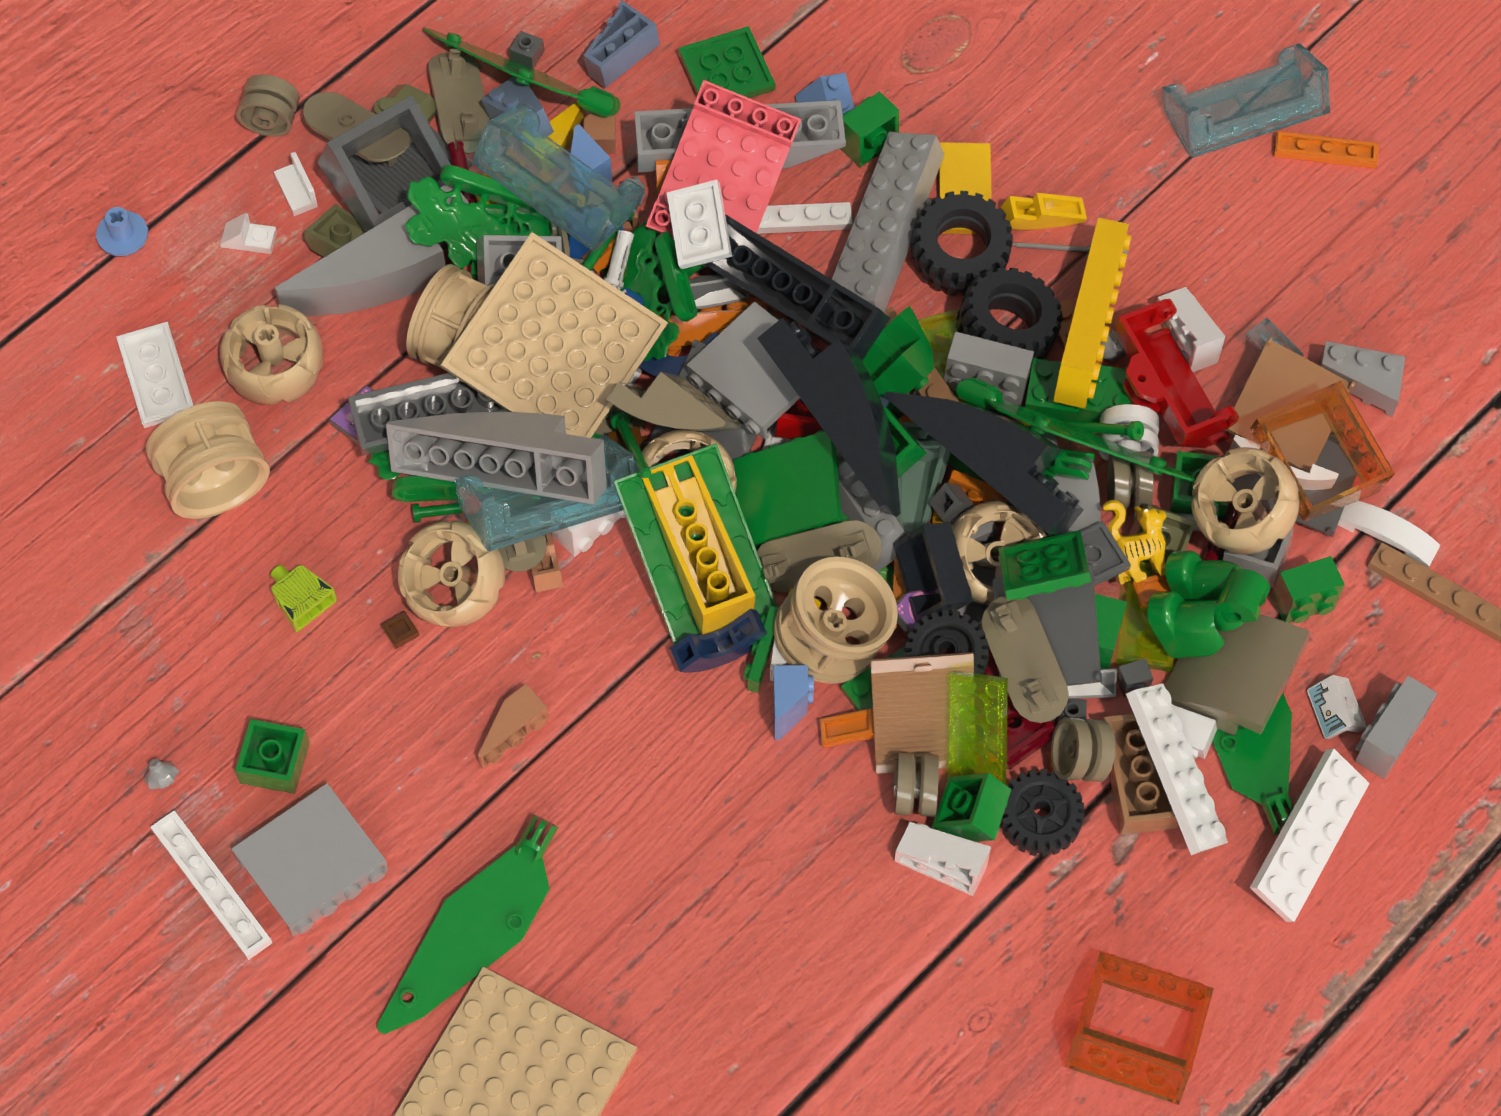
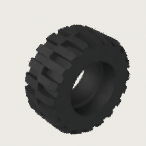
M952 191L945 193V198L943 199L940 196L932 199L931 206L927 204L921 210V215L917 217L913 230L911 255L912 259L915 260L914 266L917 272L923 271L922 278L927 283L932 281L934 283L933 288L939 291L942 288L947 289L948 294L955 295L956 292H962V295L965 296L971 282L976 277L981 276L982 273L988 270L994 272L996 268H1005L1006 270L1013 244L1012 226L1009 220H1005L1006 213L1003 209L999 208L997 210L995 208L996 202L988 199V201L984 200L983 195L979 193L973 196L968 195V191H960L959 195H955ZM966 228L974 231L983 239L986 250L977 257L959 259L947 254L938 244L937 238L946 230Z
M996 268L994 272L988 270L982 273L981 276L976 277L968 287L957 312V332L1034 351L1033 358L1043 359L1050 352L1060 331L1063 320L1062 311L1060 310L1061 305L1058 298H1054V291L1044 285L1045 281L1039 277L1038 279L1032 277V273L1028 271L1024 273L1019 272L1018 268H1009V270ZM1005 309L1012 311L1026 322L1028 329L1017 330L1008 328L1000 324L989 310Z

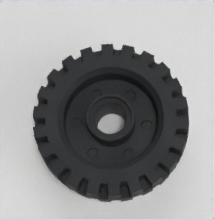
M943 610L941 614L935 612L928 618L925 615L920 619L919 624L916 622L912 627V632H909L907 636L905 657L940 655V652L944 649H951L954 651V654L973 652L974 685H977L979 678L982 679L985 674L989 660L988 641L985 638L984 630L980 629L979 623L976 620L972 621L969 615L964 614L962 616L959 611L955 610L953 613H949L948 610Z
M1035 769L1029 770L1027 775L1023 772L1018 775L1016 780L1010 781L1008 787L1011 789L1000 823V828H1003V835L1005 838L1009 837L1010 839L1009 843L1013 846L1018 845L1019 851L1023 853L1028 850L1030 855L1036 856L1037 853H1041L1042 857L1048 856L1050 852L1055 855L1061 849H1067L1070 843L1076 840L1084 819V802H1082L1081 793L1076 791V785L1074 783L1069 784L1068 780L1059 779L1054 771L1048 774L1047 769H1040L1039 773H1036ZM1043 809L1048 815L1039 816L1035 813V810Z

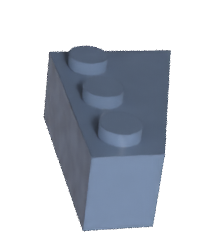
M623 0L618 4L619 9L613 17L610 16L607 20V27L602 34L599 33L584 54L588 76L605 88L660 45L656 23Z
M513 76L498 88L492 89L481 101L493 125L536 146L554 131L543 106L530 86L517 82V77Z

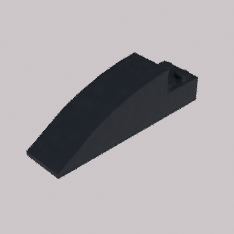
M725 214L732 257L704 263V265L789 321L796 322L800 328L803 327L808 333L825 344L831 345L838 338L855 349L863 361L890 320V317L878 307Z
M781 318L757 339L878 506L897 517L901 512L896 450L880 396L856 350L838 338L823 351L819 348L815 349L810 343L813 340L803 327L800 328L794 321L790 323Z
M887 391L883 395L1048 534L1060 535L1066 533L1084 509L1078 505L1080 500L1069 491L1063 492L1057 488L1059 483L1048 474L1043 475L1063 449L1041 434L1002 415L962 402Z

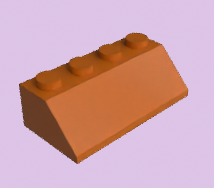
M749 297V299L734 303L701 308L700 311H697V316L688 322L681 321L671 310L669 321L679 327V335L677 340L669 345L668 350H680L682 346L692 345L694 339L703 343L715 331L721 333L754 302L763 309H765V306L756 298ZM662 306L657 307V311L662 309ZM664 310L659 315V317L664 319L665 317L663 316V314L666 313V310Z

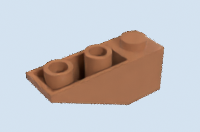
M527 684L504 700L478 754L482 769L488 764L493 765L498 762L505 751L511 747L519 746L524 741L526 735L533 730H540L547 723V719H549L547 706Z

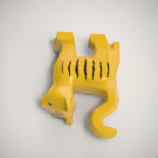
M1107 501L1103 505V510L1116 513V516L1108 526V530L1131 564L1129 570L1115 576L1117 584H1125V582L1131 581V578L1136 583L1147 580L1146 573L1141 571L1139 566L1140 561L1149 559L1154 573H1159L1160 576L1166 575V563L1164 560L1166 543L1161 531L1163 522L1167 517L1164 510L1134 507L1137 520L1143 531L1134 535L1122 536L1119 528L1125 522L1126 509L1119 501Z

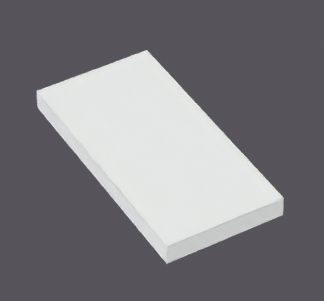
M168 322L116 336L144 428L161 424L176 413L194 406Z

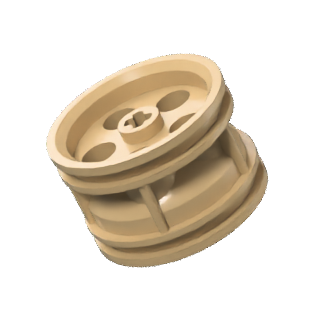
M448 264L441 268L424 289L413 312L406 340L408 355L414 359L421 360L425 364H433L442 368V362L496 284L487 286L472 278L470 272L460 269L453 264Z
M207 402L182 410L160 424L151 434L146 444V454L151 461L153 469L166 480L165 494L173 511L178 516L184 518L200 519L212 517L240 506L252 498L264 486L269 477V465L250 433V426L241 408L230 402Z
M847 557L821 559L810 565L803 572L793 591L790 592L779 607L774 620V637L777 647L789 665H808V675H814V681L828 684L847 682L866 669L870 660H873L876 652L882 648L892 635L898 617L897 603L888 583L870 566ZM814 596L821 597L826 601L827 610L822 611L816 606ZM848 607L857 616V619L847 620L846 616L842 613V608ZM845 637H855L861 644L851 645L845 640Z

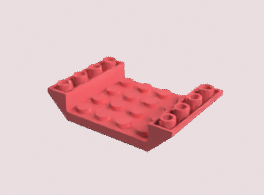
M703 80L693 110L646 227L660 233L667 231L673 235L667 192L718 180L721 187L725 214L757 233L801 119Z

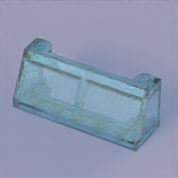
M1300 43L1283 49L1278 56V65L1187 94L1185 86L1180 83L1162 87L1164 111L1191 158L1330 113L1328 68Z
M524 102L488 121L472 164L593 252L599 249L637 210L645 189L631 180L623 181L619 187H616L538 130L540 126L538 114Z
M606 435L595 438L604 440L607 483L606 490L595 504L489 487L484 488L480 478L475 475H468L455 479L459 506L480 537L484 548L490 552L623 511L614 487V481L636 473L634 455Z

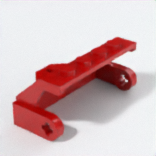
M1164 299L1119 316L1116 326L1117 338L1130 359L1122 388L1131 404L1148 407L1156 413H1161L1176 442L1181 447L1207 448L1229 439L1230 433L1226 429L1233 426L1239 420V415L1235 408L1229 406L1217 412L1214 410L1173 339L1169 328L1153 334L1145 331L1150 327L1169 320L1176 314L1177 308L1171 299Z

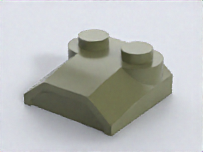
M408 84L396 85L386 97L377 100L373 112L377 115L412 95L428 124L437 114L434 99L428 93Z
M334 204L305 230L304 238L311 250L326 257L366 233V231L354 214L339 207L338 204Z
M1145 503V504L1143 505V507L1141 508V509L1154 508V509H1157V510H1164V509L1159 508V507L1156 506V505H1153V504H1152V505H1149V504H1146V503ZM1164 510L1167 517L1163 522L1161 531L1166 543L1164 560L1167 563V559L1172 552L1186 550L1193 529L1197 524L1193 519ZM1137 516L1129 535L1142 533L1143 531ZM1149 559L1143 560V562L1150 564Z

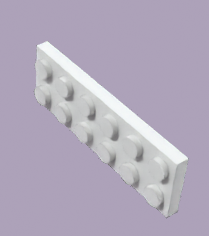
M1164 684L1140 688L1127 693L1126 696L1190 854L1194 855L1228 843L1225 836V828L1218 819L1214 801L1207 792L1203 774L1196 765L1192 747L1185 738L1182 722L1174 711L1171 704V695L1165 689Z
M1335 749L1325 750L1250 886V889L1286 922H1295L1369 785V782Z

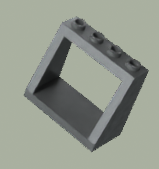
M412 95L327 142L319 158L318 165L366 232L411 206L412 203L407 198L379 215L348 157L403 127L439 179L442 167L451 165ZM441 180L437 181L439 187L445 185Z

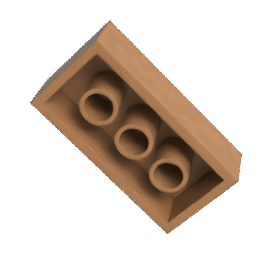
M1126 714L1104 717V720L1111 725L1115 739V759L1109 777L1120 834L1176 829L1178 827L1177 819L1135 715Z

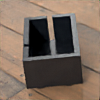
M950 522L922 525L909 533L910 535H906L893 543L907 593L933 590L934 593L909 598L915 622H920V619L925 615L928 618L935 612L941 614L943 610L953 613L954 610L957 611L973 602L971 589L967 582L963 562L960 558Z

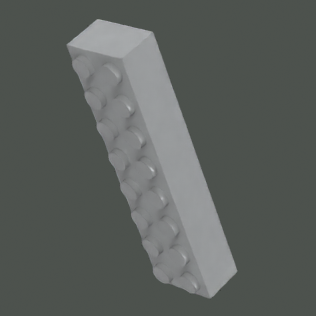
M901 132L888 133L832 277V280L878 307L884 313L911 245L916 219L921 215V210L926 205L944 157V152L937 135Z

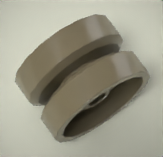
M265 74L253 75L247 79L244 85L242 98L236 112L237 119L244 127L260 135L271 137L283 136L289 133L292 128L294 113L300 100L299 92L292 84L279 77Z
M1135 451L1151 458L1149 451ZM1109 454L1107 460L1108 501H1119L1126 510L1129 507L1130 500L1133 508L1137 506L1142 508L1145 503L1152 505L1153 472L1147 470L1145 466L1131 461L1129 464L1128 460Z
M1064 717L1058 722L1051 742V760L1055 774L1059 779L1104 781L1111 772L1115 759V739L1111 725L1106 720L1087 719L1084 721L1080 718Z
M898 753L897 771H894L893 784L895 815H910L913 812L914 798H918V812L920 816L936 817L939 755L924 754L920 761V771H916V758L914 754Z

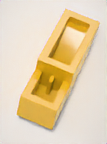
M1036 193L1033 198L1009 196L1000 207L1006 213L1005 220L1010 221L1013 230L1063 227L1083 223L1087 220L1082 197Z

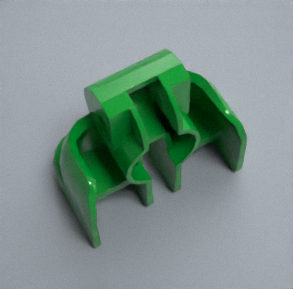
M1191 550L1175 551L1169 555L1166 563V578L1172 591L1156 592L1151 596L1148 603V620L1152 630L1170 657L1210 656L1217 653L1225 642L1218 631H1231L1240 627L1243 623L1257 621L1261 612L1260 606L1265 603L1270 586L1262 575L1249 569H1242L1234 562L1202 560L1198 553Z

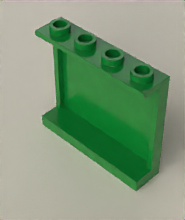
M819 430L816 434L807 437L794 438L788 443L769 446L768 449L759 452H750L743 457L734 459L735 476L737 477V500L756 551H758L762 544L772 539L850 520L841 510L836 447L824 430Z

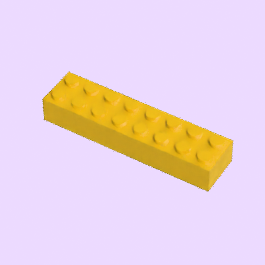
M1098 217L1060 366L1053 402L1085 409L1087 399H1093L1097 383H1093L1092 380H1098L1101 364L1096 362H1102L1106 345H1102L1101 342H1107L1110 327L1105 325L1112 322L1115 308H1111L1110 305H1116L1119 290L1114 289V287L1120 288L1123 271H1119V269L1124 270L1128 255L1123 253V250L1128 251L1132 236L1127 235L1129 224Z

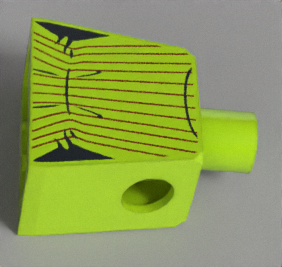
M279 565L271 572L270 576L277 582L271 588L274 600L296 633L337 602L332 586L302 565L297 566L291 572L283 565Z

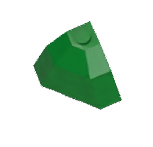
M910 306L904 309L882 330L862 361L871 376L879 396L885 398L883 395L886 391L908 394L914 388L917 391L921 390L930 381L927 376L934 370L932 347Z

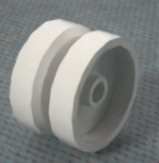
M1124 404L1113 406L1101 413L1099 423L1129 425L1131 421H1140L1144 426V435L1141 440H1131L1126 435L1101 434V437L1133 451H1149L1151 456H1158L1159 439L1157 435L1159 431V417L1155 411L1141 405ZM1099 450L1100 456L1107 461L1109 454Z

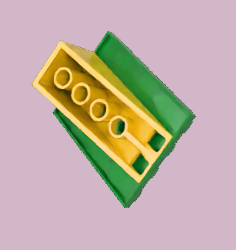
M717 443L650 467L651 476L648 478H642L640 473L637 472L614 481L619 502L648 575V580L673 646L689 634L702 635L717 631L733 622L749 609L757 610L760 618H762L763 614L768 615L770 606L777 607Z

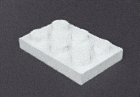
M713 180L667 192L678 266L681 269L732 257L719 181Z

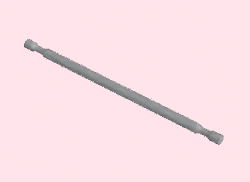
M1021 242L1012 244V246L1018 248L1076 252L1090 251V247Z

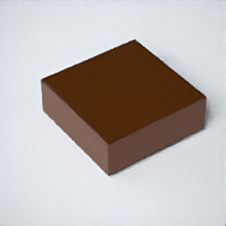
M405 611L381 624L382 630L395 649L419 637L418 630Z

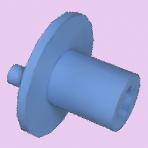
M114 207L107 211L105 218L98 225L96 239L100 248L106 253L114 256H127L136 253L144 246L148 239V227L145 220L139 214L126 211L121 207Z

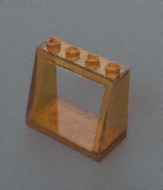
M1341 380L1257 418L1250 427L1254 442L1260 445L1263 451L1279 458L1294 477L1299 489L1300 505L1298 515H1300L1303 522L1379 493L1395 475ZM1323 414L1362 483L1316 505H1312L1271 432Z
M1100 951L1065 1067L1179 1105L1193 1068L1214 988ZM1105 983L1193 1012L1180 1058L1090 1029L1089 1026L1102 984Z

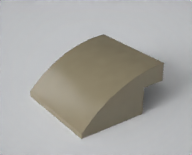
M660 372L647 390L639 385L618 382L606 399L621 410L639 419L671 428L703 432H724L740 430L744 426L683 377L665 372Z
M1260 614L1257 621L1243 623L1240 627L1231 631H1218L1225 642L1217 653L1205 657L1178 659L1165 684V689L1171 695L1172 705L1216 720L1217 729L1233 736L1240 725L1262 734L1309 641L1310 631Z

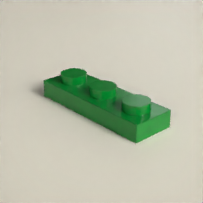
M770 606L768 615H762L761 620L767 634L753 644L751 655L755 657L753 663H748L746 666L744 680H748V691L759 693L775 639L774 620L779 609L777 607Z

